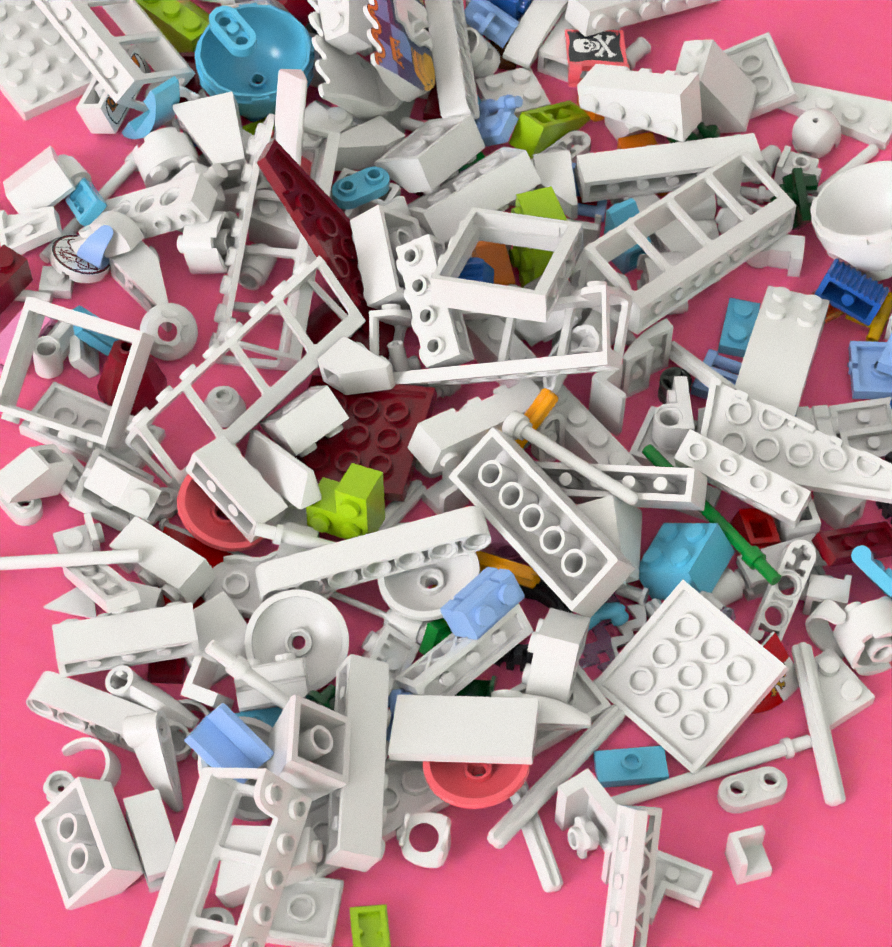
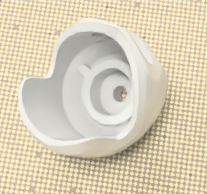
M809 109L800 115L794 123L792 143L799 154L818 159L828 154L834 144L837 148L841 141L840 123L833 113L825 109Z

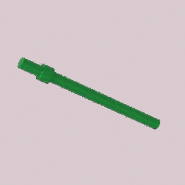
M652 444L647 445L643 449L642 454L655 467H674ZM705 499L704 511L699 512L710 523H718L730 544L742 555V561L751 570L756 569L772 586L777 584L781 579V575L766 561V555L757 546H751Z

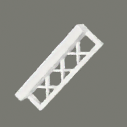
M518 603L478 640L469 639L467 636L465 638L458 637L451 633L394 680L399 688L412 692L413 695L454 696L534 630Z
M618 804L601 947H633L634 930H636L634 947L647 946L662 817L661 808ZM648 815H650L648 830L646 831ZM643 856H644V857H645L644 867L642 868V862H643ZM640 893V903L638 904V896Z

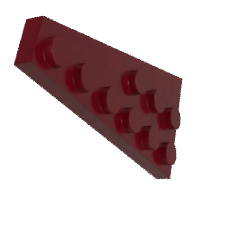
M274 139L265 146L256 163L315 256L318 257L320 255L366 320L361 328L365 334H368L369 311L378 309L367 306L364 298V287L361 273L358 269L355 244L352 240L350 219Z

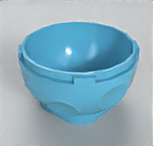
M250 3L241 4L234 9L256 33L257 48L254 53L246 57L232 55L210 29V23L199 38L194 53L200 85L208 95L214 96L233 92L238 103L240 116L255 122L266 118L269 113L275 115L278 72L280 69L302 70L308 81L307 88L309 87L314 76L313 64L315 53L312 37H310L307 29L293 15L271 5Z

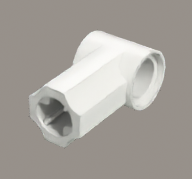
M58 321L46 336L38 338L33 352L37 375L49 379L57 377L62 373L64 369L63 361L70 352L69 338L74 336L73 325Z

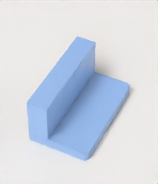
M224 703L205 716L184 740L210 767L258 768L274 754ZM233 778V779L236 780L237 782L243 783V784L248 780V779H235V778Z

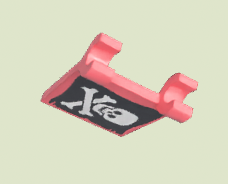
M565 30L568 87H577L582 71H590L595 64L626 66L629 68L623 30H607L586 37L578 30Z

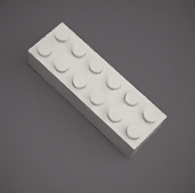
M494 427L488 431L448 476L474 506L482 508L486 519L572 612L591 618L636 569L520 445L509 435Z

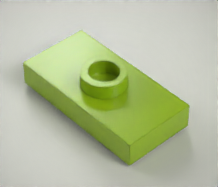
M387 904L350 907L353 947H391Z

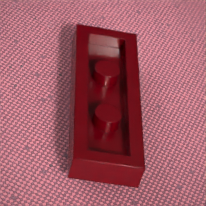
M887 521L818 532L811 540L820 553L821 558L829 567L854 563L851 554L854 548L860 545L868 547L872 551L874 559L892 556V528Z

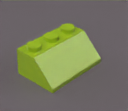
M135 0L178 53L196 51L197 42L210 23L209 13L190 0Z

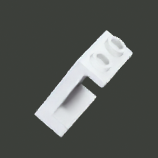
M586 769L558 786L554 821L562 831L574 825L575 817L582 816L585 822L591 821L595 824L599 834V846L605 852L601 880L607 885L609 884L618 805L591 771Z

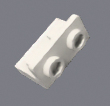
M386 624L377 632L371 631L366 636L361 646L365 650L362 657L390 663L389 677L393 680L392 690L400 689L394 679L412 665L420 645L415 644L408 637Z

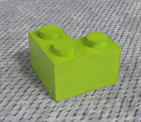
M352 463L340 482L323 477L318 484L322 500L306 507L307 526L319 532L328 533L346 540L376 532L385 520L383 472Z

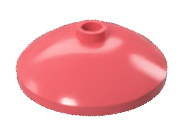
M189 474L185 477L178 491L177 509L183 525L198 541L217 550L237 552L253 548L266 539L260 537L250 543ZM217 515L223 516L226 520L219 518Z
M423 761L426 782L435 795L451 805L471 809L490 807L513 796L526 781L531 768L530 764Z

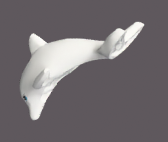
M581 255L569 277L570 283L576 290H579L578 280L582 267ZM617 272V274L631 288L628 277ZM604 277V281L607 282V285L610 287H614L612 283L606 277ZM621 304L610 305L611 308L621 312ZM591 307L584 308L581 313L582 319L572 328L567 355L603 352L602 314ZM611 319L610 346L615 343L618 323ZM562 329L553 337L552 350L548 357L557 356ZM628 330L625 345L630 346L636 340V337L632 331ZM567 375L543 377L544 388L557 394L561 390Z

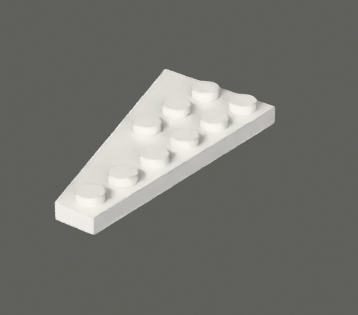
M711 376L701 435L809 491L892 504L891 463L866 451L861 452L843 443L844 440L834 435L824 434L816 430L815 426L770 404L765 405L749 397V394L739 389L736 391L722 384L721 380Z

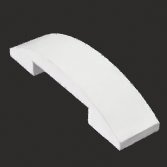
M533 0L516 27L503 53V58L529 69L537 58L543 41L566 10L568 0Z

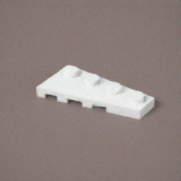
M792 82L799 100L778 108L798 117L809 109H825L833 113L839 121L841 134L868 145L874 144L881 150H885L892 139V101Z

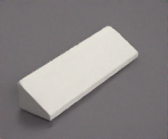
M280 69L278 72L273 140L275 139L301 166L308 81L304 72L300 69Z
M253 429L250 431L245 459L261 473L263 479L274 491L278 492L298 509H304L322 500V495L312 469L258 430Z

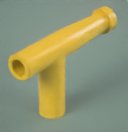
M888 292L869 327L846 315L845 319L870 328L866 341H879L892 310V293Z

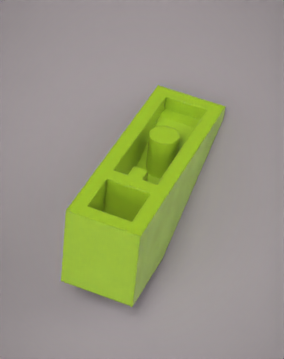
M570 100L524 111L519 116L509 144L516 149L526 150L530 159H532L533 154L541 153L567 133L580 129L591 118L583 109Z

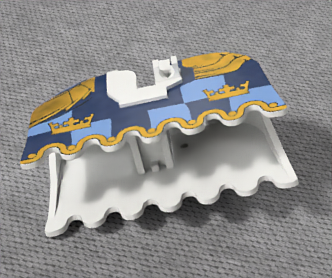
M307 0L316 11L309 14L308 18L319 34L312 38V44L315 50L322 56V59L320 58L315 61L318 73L326 81V83L324 82L318 86L321 98L366 122L379 115L385 117L395 111L404 101L411 102L430 91L434 86L435 72L430 53L433 50L431 34L424 29L429 27V22H427L428 14L423 0H369L370 4L363 7L366 18L373 25L372 28L367 30V36L372 43V47L358 53L363 56L372 53L370 57L372 64L357 53L348 55L325 42L317 0Z

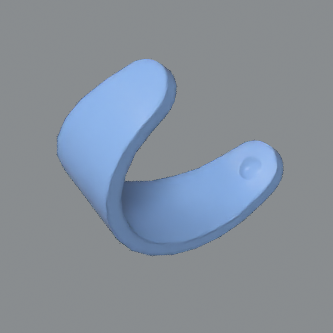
M103 225L98 228L80 246L77 251V257L101 270L107 267L110 262L104 253L113 237V229L109 225Z

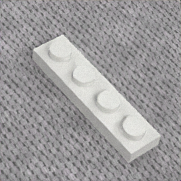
M107 564L62 567L64 576L108 614L126 612L131 608V605L141 602L138 589Z

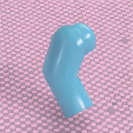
M619 602L604 603L591 617L588 631L602 620L610 619L614 626L625 624L629 620V614L625 611L626 607Z

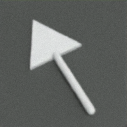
M78 587L43 606L44 609L90 619L96 617L95 602Z

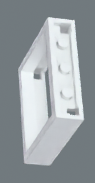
M471 207L464 221H460L456 235L450 238L445 254L440 255L437 268L434 272L430 273V283L427 289L432 295V305L546 323L583 251V223ZM478 241L554 251L535 290L458 278Z
M27 296L0 377V412H3L1 419L19 424L22 418L30 421L28 428L48 433L49 428L59 430L57 436L59 438L74 443L77 442L78 437L88 440L86 446L94 449L98 447L106 451L108 446L119 450L155 337L136 329ZM45 317L132 343L103 434L16 406Z

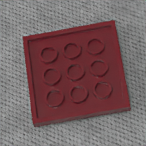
M312 375L308 388L328 385L349 419L342 423L344 428L338 434L329 439L324 436L315 442L317 448L304 457H300L299 454L294 457L314 471L318 484L323 477L340 482L352 463L383 472L384 500L405 502L418 460L407 447L417 424L431 418L438 396L436 388L396 384L389 390L345 395L325 383L322 376Z

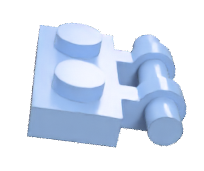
M508 94L501 96L496 101L493 99L481 101L478 104L480 117L475 120L485 147L507 143L518 121L514 112L516 108H520L523 105L522 98Z

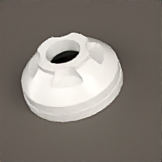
M162 303L154 306L144 315L140 325V331L155 337L150 354L162 360H176L184 357L193 349L198 337V326L192 313L187 308L175 303ZM164 322H171L177 328V336L172 341H164L159 337L158 329Z

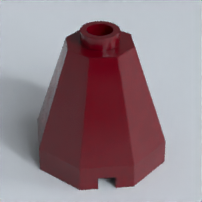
M117 340L113 343L97 385L98 395L109 406L113 405L132 347V343ZM150 354L130 413L132 416H136L145 407L149 410L154 408L159 403L155 398L167 387V378Z

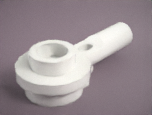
M161 487L162 491L147 521L142 520L153 526L164 518L173 517L178 512V492L175 489Z

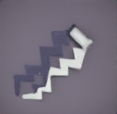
M627 584L626 588L616 590L605 602L621 603L617 598V595H620L639 604L627 606L634 619L627 621L621 626H617L622 636L610 637L605 629V626L612 624L610 619L602 620L591 629L598 640L585 645L582 653L585 658L580 659L578 662L583 670L586 667L597 665V668L604 672L619 654L617 649L626 646L635 636L633 631H639L647 622L645 604L649 595L648 588L644 587L642 590ZM605 652L610 660L600 664L597 654Z

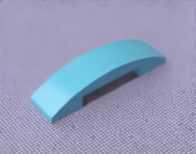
M173 76L150 91L143 101L149 110L128 122L121 132L125 138H144L174 117L173 105L178 104L180 99L178 79Z

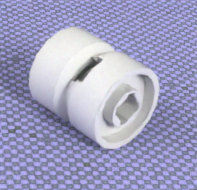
M467 27L474 78L478 79L493 75L500 64L498 51L477 30Z

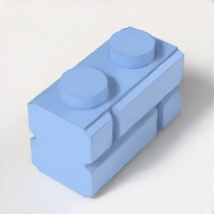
M487 567L459 591L453 600L450 599L440 609L455 636L463 638L467 636L469 639L478 640L525 597L510 570H498L497 568Z

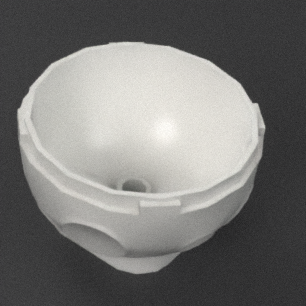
M876 161L845 171L827 183L818 196L814 197L810 211L815 233L827 254L833 260L839 258L840 262H845V265H850L856 271H861L862 275H867V278L872 277L873 281H881L892 277V161Z

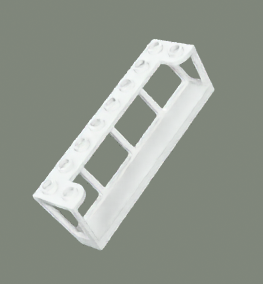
M34 0L117 104L146 112L149 109L144 102L132 99L142 85L151 83L146 90V98L151 90L173 76L178 79L180 86L185 87L195 75L192 68L135 0ZM102 6L126 36H113L90 7ZM137 45L143 57L155 72L143 73L122 46Z
M269 113L263 124L258 123L255 135L250 136L247 144L246 153L250 154L249 164L245 163L241 174V181L245 182L244 191L239 192L235 208L239 209L240 212L238 219H234L231 227L230 236L234 237L233 247L228 248L225 258V265L229 266L228 275H224L221 281L219 293L224 294L222 304L219 303L215 311L214 322L218 323L217 333H212L209 348L216 342L221 346L229 339L225 334L236 324V318L232 317L233 311L250 312L257 305V303L235 302L243 255L293 259V272L306 259L312 263L317 258L301 232L299 233L297 249L245 245L254 199L280 201L275 191L256 189L260 169L256 162L265 146L273 141L271 134L275 124L274 114ZM304 123L303 133L320 137L317 142L303 141L302 151L313 153L310 177L330 197L341 134ZM315 271V273L312 275V278H313L314 281H315L316 271ZM307 283L293 295H289L287 299V307L305 333L313 289ZM276 308L269 313L270 315H281ZM285 320L278 350L244 341L238 342L242 349L277 358L276 360L249 358L255 368L289 371L301 360L303 346ZM224 355L216 362V364L242 367L235 356Z
M741 148L694 179L689 180L675 191L668 193L653 205H649L637 215L630 217L618 227L608 231L599 239L586 245L581 255L582 267L578 280L579 290L587 287V282L604 281V277H606L614 287H619L621 292L631 295L633 303L628 330L638 335L792 231L797 205L746 150ZM744 164L752 170L776 197L775 200L763 208L740 195ZM716 194L718 206L722 208L729 207L741 222L716 239L711 240L686 212ZM740 204L751 206L754 214H748ZM678 218L703 247L672 266L647 240V237ZM638 244L663 273L637 291H634L608 262ZM602 306L591 307L602 314ZM610 307V319L619 323L620 312Z
M320 255L312 263L306 259L287 281L283 280L271 292L274 298L267 304L260 301L248 313L251 317L250 320L244 325L240 321L237 322L225 334L229 338L221 346L217 342L214 343L202 355L205 358L202 364L198 367L191 364L179 376L182 382L174 389L170 385L167 386L155 398L159 403L151 410L147 407L143 408L126 428L129 434L124 442L167 487L175 489L177 492L179 491L183 480L188 475L185 471L187 466L183 470H179L148 427L182 393L186 395L216 438L224 435L230 443L236 445L319 367L317 359L343 336L350 338L366 322ZM317 269L345 307L348 315L313 280L312 275ZM305 283L342 319L318 344L312 343L283 301L289 295H293ZM276 308L305 348L306 355L273 386H268L238 342ZM230 350L261 392V397L227 429H223L191 385ZM139 436L143 438V440L146 442V444L149 446V448L152 450V452L155 454V456L158 458V460L161 462V464L164 466V468L167 470L170 476L150 457V455L135 441V439H137Z
M606 281L587 282V287L571 291V296H559L552 311L565 310L557 356L508 361L517 318L506 317L497 362L396 372L393 368L395 384L442 387L621 370L633 303L632 296L621 292L619 287L608 286ZM384 304L382 305V310L369 311L370 352L379 356V321L395 327L393 341L401 340L404 342L406 329L412 327L411 320L413 315L410 309L401 310V305ZM621 304L614 350H612L610 347V305ZM602 306L603 352L567 355L576 310ZM462 310L464 321L504 317Z
M203 767L140 947H190L197 929L233 936L230 947H264L312 799L267 768ZM233 778L257 779L255 786L239 783ZM242 796L254 797L257 807L273 818L261 856L224 848ZM222 859L257 866L237 926L201 918L218 863Z

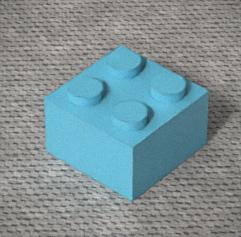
M663 523L640 561L639 580L644 587L649 589V595L652 600L654 598L666 600L682 580L699 593L701 591L712 593L735 550L718 523Z

